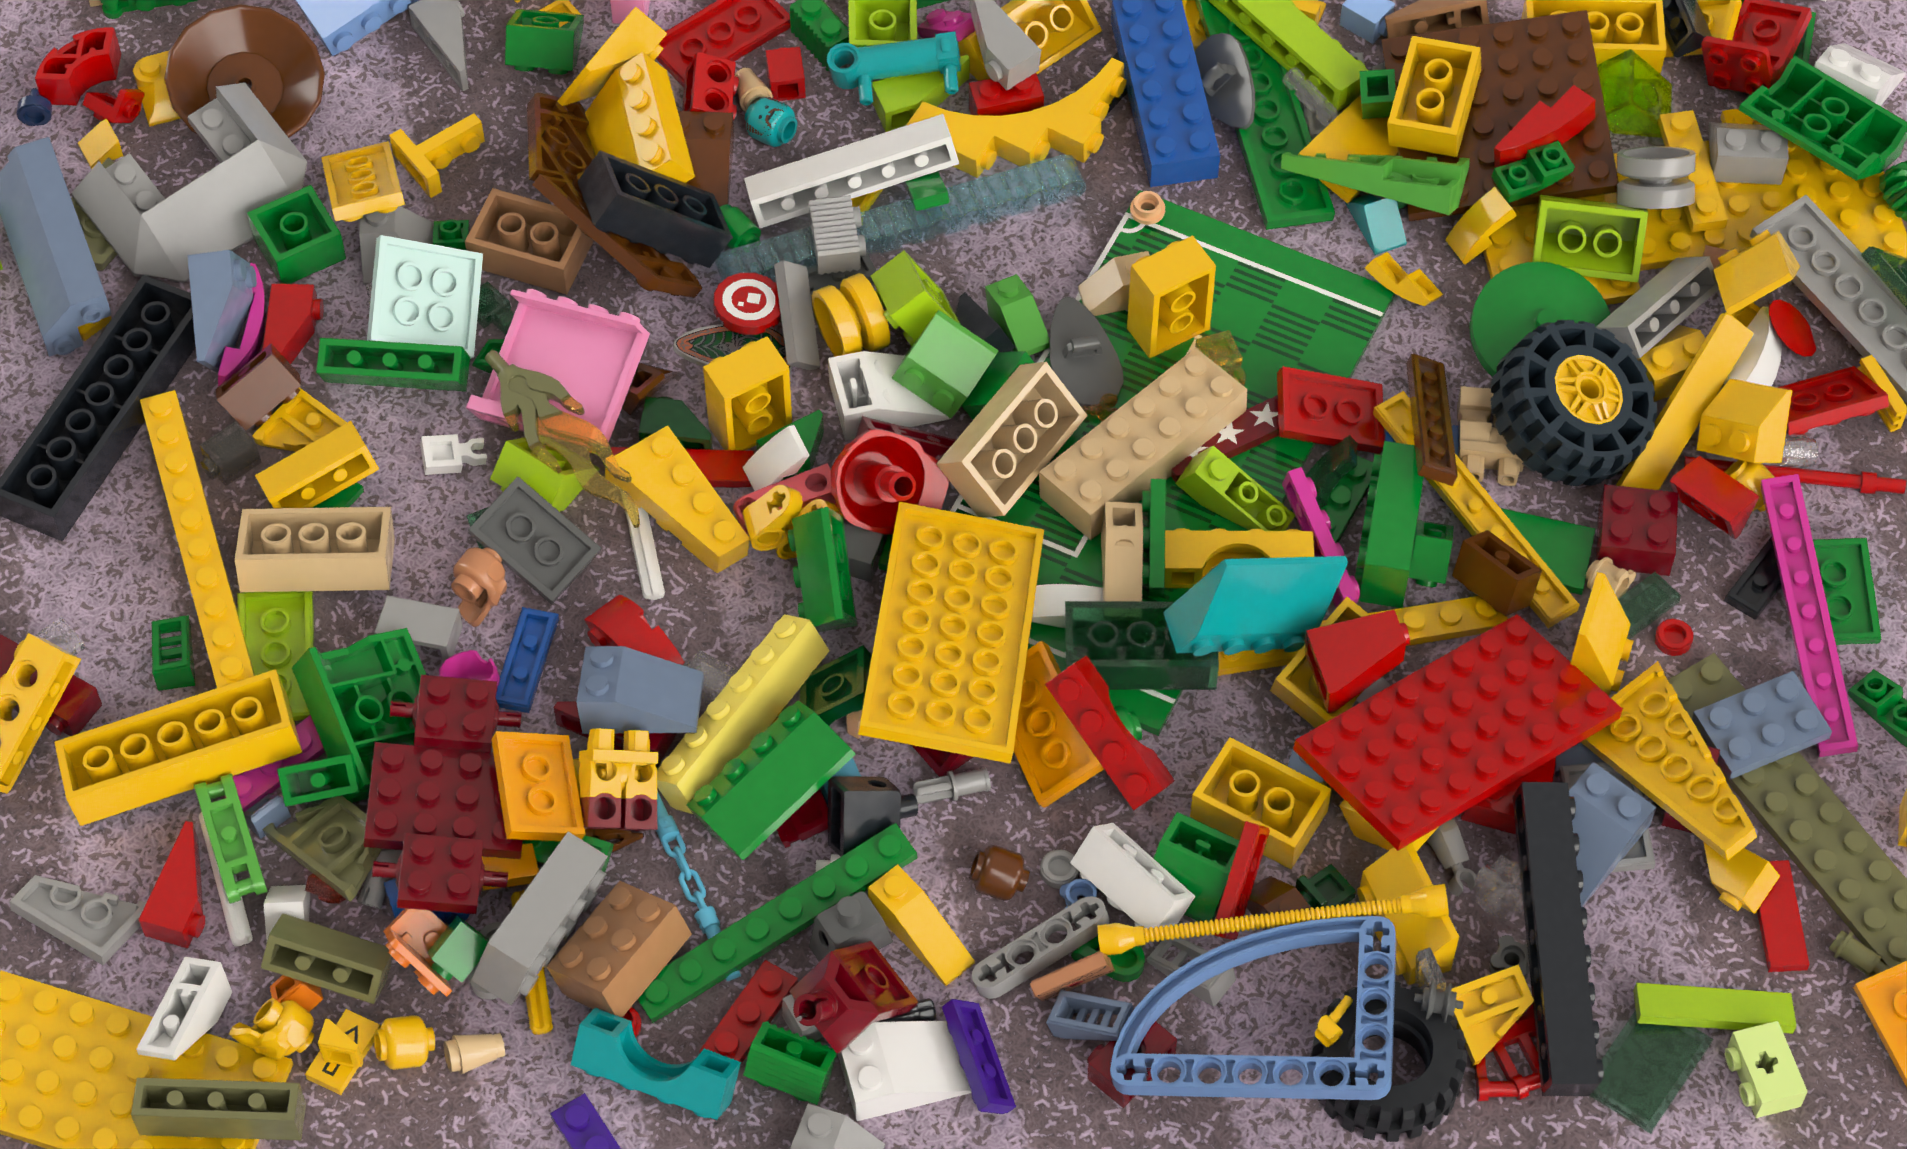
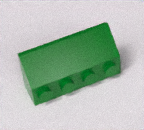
M797 700L793 705L785 708L780 713L778 719L767 730L757 734L752 739L750 745L737 758L728 761L724 765L722 772L709 784L698 789L694 798L686 806L715 839L741 860H744L856 754L813 710Z

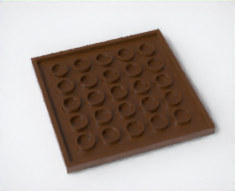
M1587 10L1381 39L1385 69H1395L1396 91L1412 36L1481 47V72L1458 156L1452 157L1397 147L1398 155L1403 158L1426 160L1427 157H1437L1438 162L1455 164L1459 161V158H1470L1469 170L1459 207L1450 215H1445L1406 204L1409 221L1465 214L1492 188L1496 187L1500 192L1491 177L1494 168H1497L1494 161V147L1539 101H1542L1551 108L1573 85L1596 99L1595 119L1581 132L1561 145L1575 166L1574 171L1556 183L1508 204L1511 207L1538 204L1540 195L1574 199L1617 193L1619 181Z

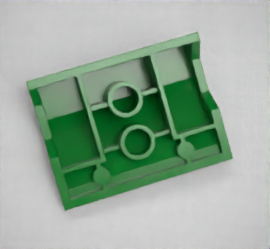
M1796 56L1790 60L1780 79L1769 89L1761 85L1740 104L1738 109L1856 181L1883 172L1900 156L1907 139V122Z
M407 628L369 635L347 648L320 653L316 647L308 648L292 667L327 757L353 753L361 791L343 795L351 803L369 799L375 742L414 746L415 728L412 722L413 718L389 717L391 700L414 703V699L419 693L421 675H426Z

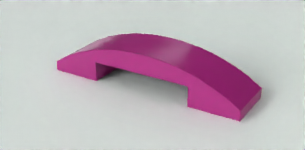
M250 263V266H253L255 269L257 285L252 287L253 300L248 311L250 313L240 349L225 347L218 372V387L259 353L262 344L265 324L264 289L260 273L256 264Z

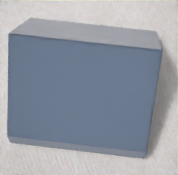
M272 794L266 795L244 812L248 827L260 839L266 836L262 829L268 824L274 823L275 827H278L291 817L287 806L285 807L283 798Z

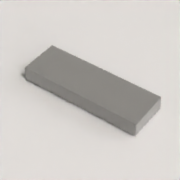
M783 260L774 264L787 364L806 370H814L821 366L807 267Z

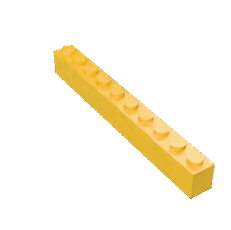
M173 390L140 399L216 686L219 688L255 676L176 391Z

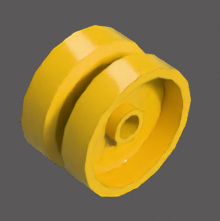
M858 273L843 279L840 284V290L835 286L828 285L813 291L811 296L815 319L821 335L834 357L861 352L862 347L869 352H875L889 346L890 330L888 321L883 314V306L870 281L863 274Z

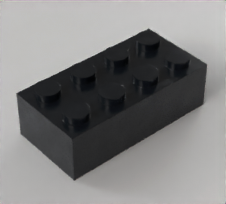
M599 151L577 181L583 200L592 218V223L597 229L605 233L612 232L621 235L632 243L637 244L640 242L648 245L659 253L675 255L689 264H699L710 268L733 238L714 194L606 152Z

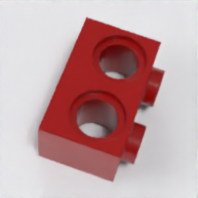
M697 51L686 69L682 111L733 113L734 121L737 106L733 104V97L739 85V77L735 76L736 62Z

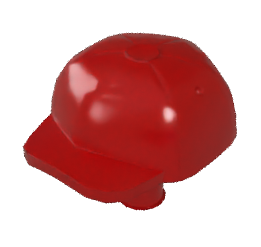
M877 429L867 430L857 436L852 442L846 444L835 459L830 475L831 492L835 499L836 507L840 515L843 516V519L855 526L881 534H893L899 502L942 510L950 481L936 465L938 460L925 453L918 442L897 433Z

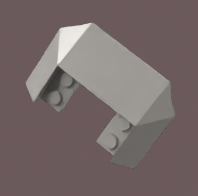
M246 83L216 86V99L188 116L189 124L220 164L166 199L130 153L107 168L98 161L71 193L75 201L134 276L142 277V275L148 277L170 279V282L184 283L188 281L187 255L237 250L253 239L247 212L303 188L307 167L306 159Z

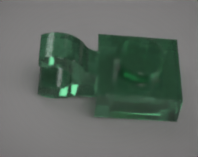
M487 281L480 286L477 323L483 328L493 323L506 335L514 313L511 311L510 301Z

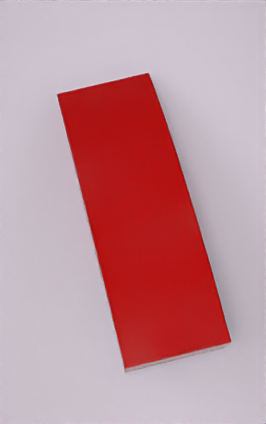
M1573 85L1551 108L1542 101H1539L1494 147L1495 167L1525 159L1527 151L1556 141H1559L1561 145L1567 142L1595 119L1596 99Z

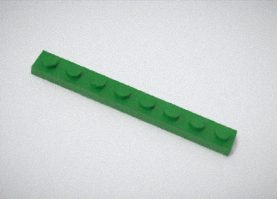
M894 823L665 966L637 999L638 1003L652 1023L656 1022L720 983L731 973L739 971L814 924L815 917L819 913L838 904L842 898L853 896L861 891L865 892L870 885L897 864L903 868L918 858L917 852L899 826Z

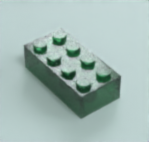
M1065 601V669L1083 657L1088 656L1109 686V690H1216L1219 658L1218 652H1211L1203 656H1194L1193 653H1176L1163 613L1174 602Z

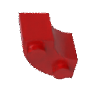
M114 27L87 30L73 35V41L64 45L59 50L54 47L43 59L36 72L35 81L40 96L48 99L52 105L77 106L81 96L90 87L104 81L116 80L121 50Z
M619 594L584 619L590 629L587 632L588 637L594 646H624L680 665L685 664L682 656L659 626L652 629L643 615L644 610L623 595Z

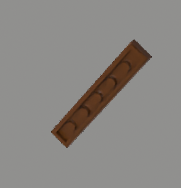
M1411 354L1406 366L1417 472L1419 476L1453 486L1458 474L1445 366L1441 362Z

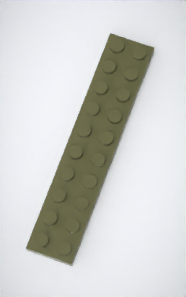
M1715 653L1668 679L1691 719L1694 711L1745 691V688ZM1796 752L1730 780L1719 762H1717V766L1720 767L1724 774L1726 782L1860 942L1876 954L1883 956L1880 961L1890 968L1907 961V878L1803 756Z

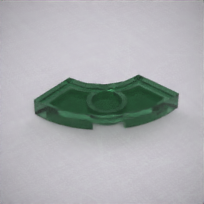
M1350 435L1327 451L1306 474V478L1310 477L1315 484L1317 491L1316 501L1320 509L1327 505L1329 496L1339 480L1357 466L1358 443Z

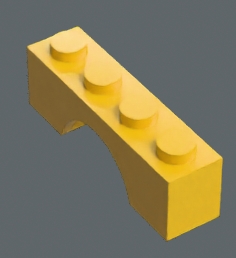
M1185 528L1165 530L1164 588H1192L1224 559L1314 557L1313 531H1301L1298 529L1286 531H1264L1262 529L1227 531L1220 528L1211 531H1191Z

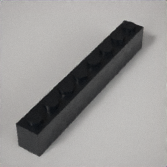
M1522 782L1512 797L1531 990L1534 999L1533 1010L1542 1096H1590L1602 1082L1604 1070L1602 1060L1597 1059L1596 1044L1599 1041V1024L1596 1020H1593L1592 1006L1595 1003V986L1593 982H1589L1588 968L1591 965V948L1588 944H1585L1584 931L1587 927V911L1585 907H1581L1580 893L1583 890V873L1581 870H1577L1576 863L1580 842L1578 834L1573 833L1572 825L1576 812L1575 799L1573 796H1569L1568 783Z

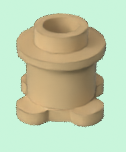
M1608 557L1595 560L1586 572V579H1588L1587 587L1590 590L1593 588L1597 572L1605 574L1619 602L1626 596L1630 584L1636 577V572L1631 569L1627 571L1613 565L1612 559Z

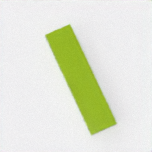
M1636 983L1633 989L1637 1023L1743 1030L1778 1021L1783 1033L1793 1034L1797 1026L1791 993Z

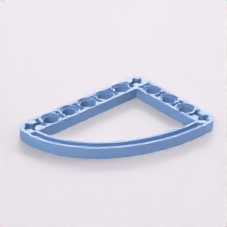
M1381 916L1310 920L1250 934L1218 946L1194 958L1155 986L1135 1007L1122 1027L1114 1047L1110 1067L1114 1087L1122 1094L1144 1096L1377 1100L1383 1098L1388 1094L1392 1085L1396 972L1395 926L1389 919ZM1377 931L1383 932L1381 951H1374L1373 937ZM1359 942L1355 1057L1137 1053L1145 1035L1166 1009L1184 994L1206 980L1233 967L1288 950L1316 945ZM1374 964L1383 965L1388 969V973L1380 979L1370 978L1365 972L1368 967ZM1374 999L1381 1000L1387 1005L1384 1012L1376 1015L1366 1012L1364 1006L1367 1002ZM1371 1035H1378L1384 1038L1386 1042L1381 1049L1373 1051L1365 1048L1363 1041ZM1168 1067L1176 1068L1181 1072L1180 1077L1171 1083L1163 1082L1158 1078L1159 1073ZM1133 1068L1135 1074L1132 1075V1080H1124L1123 1075L1126 1074L1127 1069ZM1147 1068H1151L1152 1081H1147L1146 1076H1148ZM1207 1068H1215L1220 1071L1221 1077L1218 1081L1207 1084L1200 1081L1199 1074ZM1246 1069H1256L1262 1074L1261 1079L1257 1083L1250 1085L1241 1082L1239 1076ZM1287 1070H1297L1302 1074V1079L1295 1085H1286L1280 1080L1282 1073ZM1335 1070L1343 1075V1080L1336 1086H1328L1322 1083L1320 1080L1321 1076L1327 1071ZM1350 1072H1355V1085H1351ZM1370 1073L1378 1074L1376 1085L1368 1084L1367 1079H1369Z

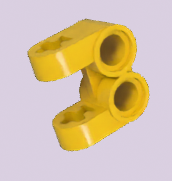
M777 485L758 500L749 504L743 510L742 515L752 548L759 551L775 549L777 556L786 560L797 557L796 551H791L788 539V530L793 529V518L824 507H829L838 514L840 513L835 504L822 499H815L802 508L803 501L799 491L785 485Z

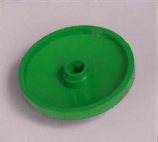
M1548 262L1521 263L1495 275L1480 292L1470 317L1471 343L1479 362L1493 378L1500 360L1529 332H1532L1538 326L1547 322L1555 323L1557 320H1574V323L1584 321L1595 324L1596 327L1610 315V311L1598 290L1575 271Z

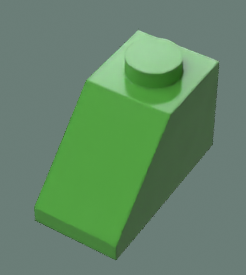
M1017 274L985 286L988 315L1002 328L1015 346L1014 352L1026 351L1030 356L1049 348L1050 338L1034 297Z

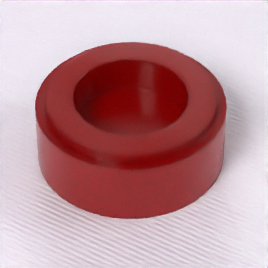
M1667 619L1661 622L1655 633L1657 647L1663 653L1671 656L1685 654L1691 648L1694 638L1691 627L1679 619Z

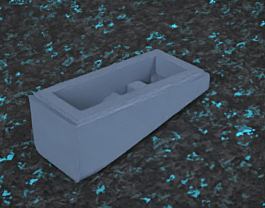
M1060 989L1046 1023L1054 1037L1117 1041L1122 1027L1128 1020L1134 1007L1132 1003ZM1078 1013L1076 1019L1072 1020L1073 1014ZM1091 1014L1088 1022H1084L1086 1015ZM1104 1014L1100 1025H1097L1096 1022L1099 1015ZM1113 1014L1118 1015L1113 1028L1108 1027Z

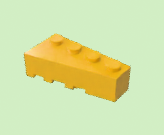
M668 425L606 461L605 480L614 488L617 486L628 496V500L638 508L642 507L656 519V523L666 532L669 530L682 541L681 545L714 572L719 573L748 555L749 536Z

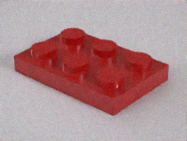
M1281 367L1277 372L1279 437L1377 454L1382 452L1385 431L1382 424L1373 415L1374 407L1383 403L1382 384L1296 368Z
M1855 366L1778 387L1792 390L1786 430L1788 435L1804 434L1809 429L1824 425H1836L1842 420L1856 416H1868L1877 410L1889 407L1888 394Z

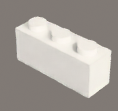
M1114 823L1093 826L1070 862L1080 871L1082 879L1091 881L1107 896V901L1114 908L1124 911L1135 921V926H1144V928L1147 927L1148 929L1155 926L1159 928L1161 925L1163 927L1164 925L1169 927L1170 924L1174 926V924L1179 923L1195 898L1194 894Z

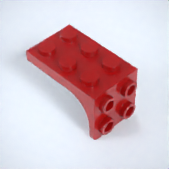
M1744 0L1740 8L1733 39L1726 40L1706 36L1701 43L1708 85L1719 89L1745 92L1750 95L1761 85L1769 89L1780 79L1793 58L1812 18L1811 8L1769 0Z

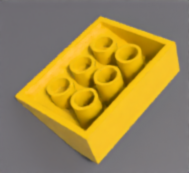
M642 52L614 70L585 112L589 121L586 131L595 155L599 151H603L686 183L693 179L695 174L667 70Z

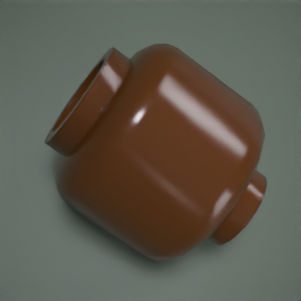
M990 845L984 851L979 850L972 863L969 879L974 881V887L977 892L999 900L1008 901L1015 895L1016 891H1024L1030 871L1024 869V858L1020 853L997 845Z

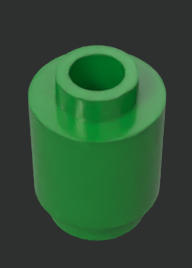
M729 204L721 206V212L733 237L727 246L736 255L753 252L760 243L761 230L738 207H732Z

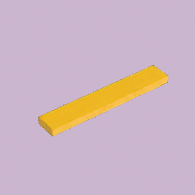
M1727 312L1720 314L1655 420V430L1651 440L1647 442L1645 450L1628 464L1616 486L1660 489L1699 425L1702 413L1716 397L1754 334L1732 315L1729 316Z

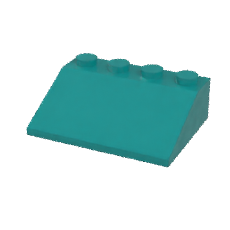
M1346 556L1224 559L1163 612L1176 653H1193L1194 656H1203L1211 652L1222 651L1225 655H1232L1247 650H1254V653L1261 654L1272 649H1284L1285 652H1294L1302 649L1305 645L1306 630L1321 626L1348 565Z

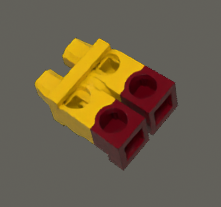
M590 729L587 750L579 751V763H581L579 768V798L584 829L658 830L656 768L658 752H650L649 731H624L623 750H614V729Z

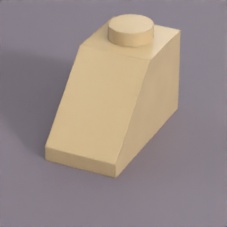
M1145 251L1114 257L1078 286V291L1083 305L1094 316L1128 310L1131 265L1143 256H1150L1149 252Z

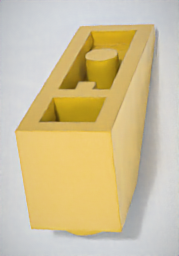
M898 864L868 887V897L883 918L886 926L945 986L975 964V960L925 892Z

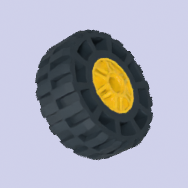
M1557 320L1555 323L1547 322L1538 326L1535 330L1529 332L1500 360L1496 368V374L1492 378L1491 393L1494 396L1491 397L1492 414L1496 416L1497 421H1495V425L1499 435H1503L1508 443L1506 445L1513 455L1516 454L1523 461L1522 464L1531 471L1541 473L1542 478L1549 481H1563V485L1580 486L1581 484L1592 486L1601 483L1605 479L1612 478L1645 450L1646 444L1651 440L1655 430V423L1653 422L1657 419V403L1653 399L1655 390L1652 381L1648 380L1646 375L1647 369L1642 361H1638L1632 354L1633 350L1625 342L1621 343L1617 340L1615 334L1606 329L1600 330L1595 328V324L1584 321L1574 323V320Z

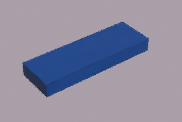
M522 607L500 675V684L497 687L496 701L499 708L530 713L559 621L557 613Z

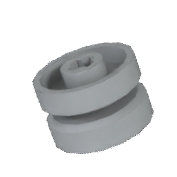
M1666 146L1636 147L1617 152V171L1619 174L1628 177L1617 184V203L1625 207L1641 209H1669L1693 204L1695 202V184L1684 177L1695 171L1696 153L1687 148Z

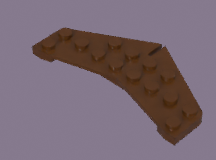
M535 93L527 104L529 180L535 181L532 185L577 224L586 236L596 241L634 275L637 283L643 289L651 292L654 290L665 292L673 296L681 295L695 298L703 287L684 263L670 261L665 254L659 253L653 247L640 242L637 244L632 243L621 235L612 232H602L593 225L592 218L577 183L596 156L586 131L589 125L585 114L586 111L579 101L561 106L557 102L560 97Z

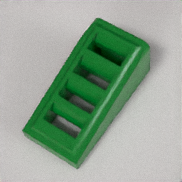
M189 615L152 621V674L158 691L195 686ZM181 631V635L161 638V634ZM180 644H181L180 647H174V648H169V649H163V650H162V647L173 646V645H180ZM182 658V660L163 663V660Z

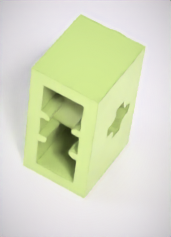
M1774 1021L1733 1032L1725 1049V1059L1729 1069L1732 1072L1737 1071L1740 1078L1739 1092L1745 1107L1751 1106L1755 1118L1801 1107L1808 1091L1779 1022Z

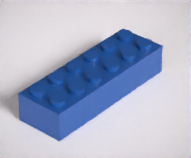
M1112 0V30L1120 61L1124 63L1127 93L1150 187L1218 178L1220 152L1182 0Z

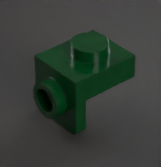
M1332 864L1309 879L1302 875L1296 880L1295 887L1309 906L1314 909L1316 907L1320 909L1321 906H1324V908L1329 906L1331 908V905L1335 907L1337 904L1339 906L1341 904L1346 905L1356 895V890Z

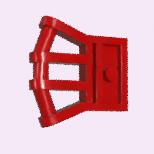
M1533 1003L1488 1052H1493L1507 1081H1488L1485 1057L1479 1064L1474 1065L1477 1101H1488L1489 1097H1516L1517 1100L1528 1097L1529 1092L1541 1088L1538 1052L1530 1038L1536 1036ZM1518 1042L1533 1071L1532 1074L1523 1077L1518 1073L1505 1048L1506 1046Z

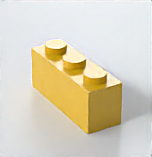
M349 421L261 471L255 477L274 509L313 508L379 470V467L352 421Z

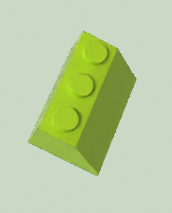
M1540 195L1532 262H1548L1561 265L1586 277L1638 282L1648 211L1647 209L1625 207L1615 203Z

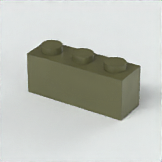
M282 913L269 933L261 968L374 1004L386 984L393 957L388 953L389 949L384 945Z

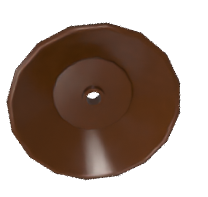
M239 4L211 10L183 29L168 53L164 80L172 108L194 133L196 131L189 124L188 116L216 99V86L246 83L251 86V91L289 138L307 125L320 105L325 72L317 46L298 23L270 8Z

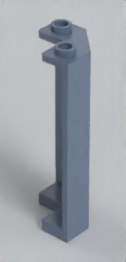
M46 137L16 146L7 156L9 162L0 171V216L50 357L56 354L67 355L73 352L75 348L83 346L78 326L95 323L111 316V310L50 138Z

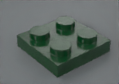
M862 645L813 670L800 687V702L813 710L828 726L851 712L862 710L872 657L871 653Z

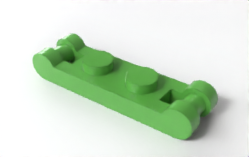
M232 773L220 776V781L206 785V782L195 784L194 787L229 903L232 904L241 901V896L253 892L257 896L268 892L237 788ZM226 795L225 799L215 802L211 800ZM249 871V878L235 881L234 874Z

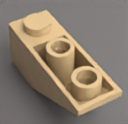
M1105 502L1101 527L1104 616L1141 617L1143 569L1142 503Z

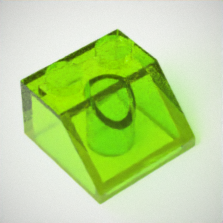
M1632 49L1598 64L1597 68L1609 130L1614 134L1662 138L1658 119L1660 114L1671 113L1672 84Z

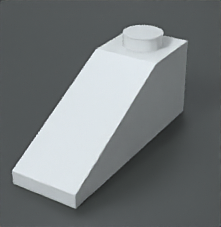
M184 957L136 1049L138 1055L176 1060L218 1022L232 994L221 962Z

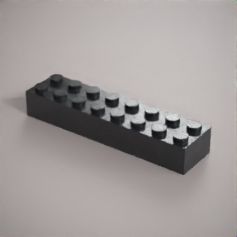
M142 275L0 477L1 517L57 540H64L145 422L140 399L165 393L196 348L191 293Z

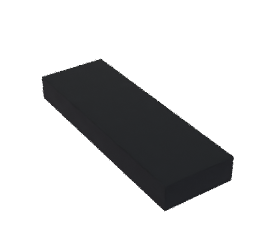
M1772 537L1766 542L1724 599V602L1754 620L1759 617L1782 586Z

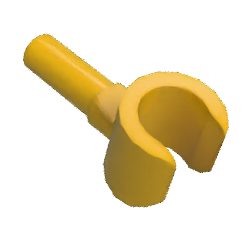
M1345 995L1335 1010L1329 1016H1322L1318 1022V1028L1315 1030L1314 1035L1326 1047L1332 1046L1343 1033V1030L1336 1023L1339 1022L1340 1018L1352 1004L1353 999L1350 996Z

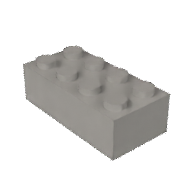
M567 832L488 941L471 981L511 1006L520 993L527 996L539 978L538 973L542 967L547 968L546 966L558 952L559 948L557 946L562 939H568L578 923L577 918L581 912L586 913L598 894L596 891L607 875L602 871V868L608 856L572 833Z

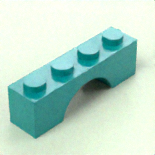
M594 1008L579 1024L571 1065L584 1070L585 1073L591 1076L604 1077L617 1082L628 1090H638L656 1097L660 1102L675 1104L691 1110L697 1116L718 1120L731 1104L741 1062L705 1048L695 1059L684 1064H667L658 1061L647 1054L639 1045L630 1020Z

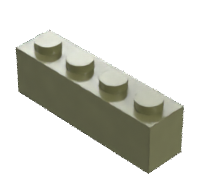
M137 1078L131 1116L139 1135L301 1141L306 1101L300 1083Z

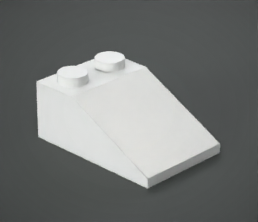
M1846 43L1829 46L1814 66L1879 106L1883 104L1906 74V72Z
M947 1021L874 1022L838 1054L856 1121L972 1093L965 1072L960 1065L959 1055L952 1035L948 1031Z

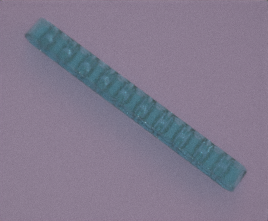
M1060 155L946 188L950 200L948 204L917 211L909 198L860 212L862 228H856L857 235L864 234L868 255L878 251L882 254L903 248L902 245L912 242L916 244L934 239L937 234L945 232L948 235L969 229L968 226L978 223V225H983L1000 220V216L1007 214L1014 216L1034 210L1033 207L1043 204L1045 207L1066 201V197L1073 195L1080 197L1086 191L1087 186L1074 158L1071 155ZM811 227L723 252L715 261L721 280L723 281L728 276L738 273H757L775 280L774 264L783 260L803 265L807 268L817 265Z

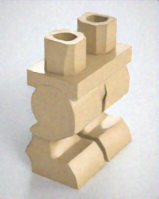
M1461 386L1457 403L1459 459L1478 482L1483 481L1484 469L1498 470L1497 483L1504 486H1515L1524 465L1522 464L1523 461L1516 454L1513 455L1506 445L1508 443L1503 435H1499L1495 425V421H1497L1495 414H1493L1494 427H1492V423H1489L1491 397H1493L1491 389Z

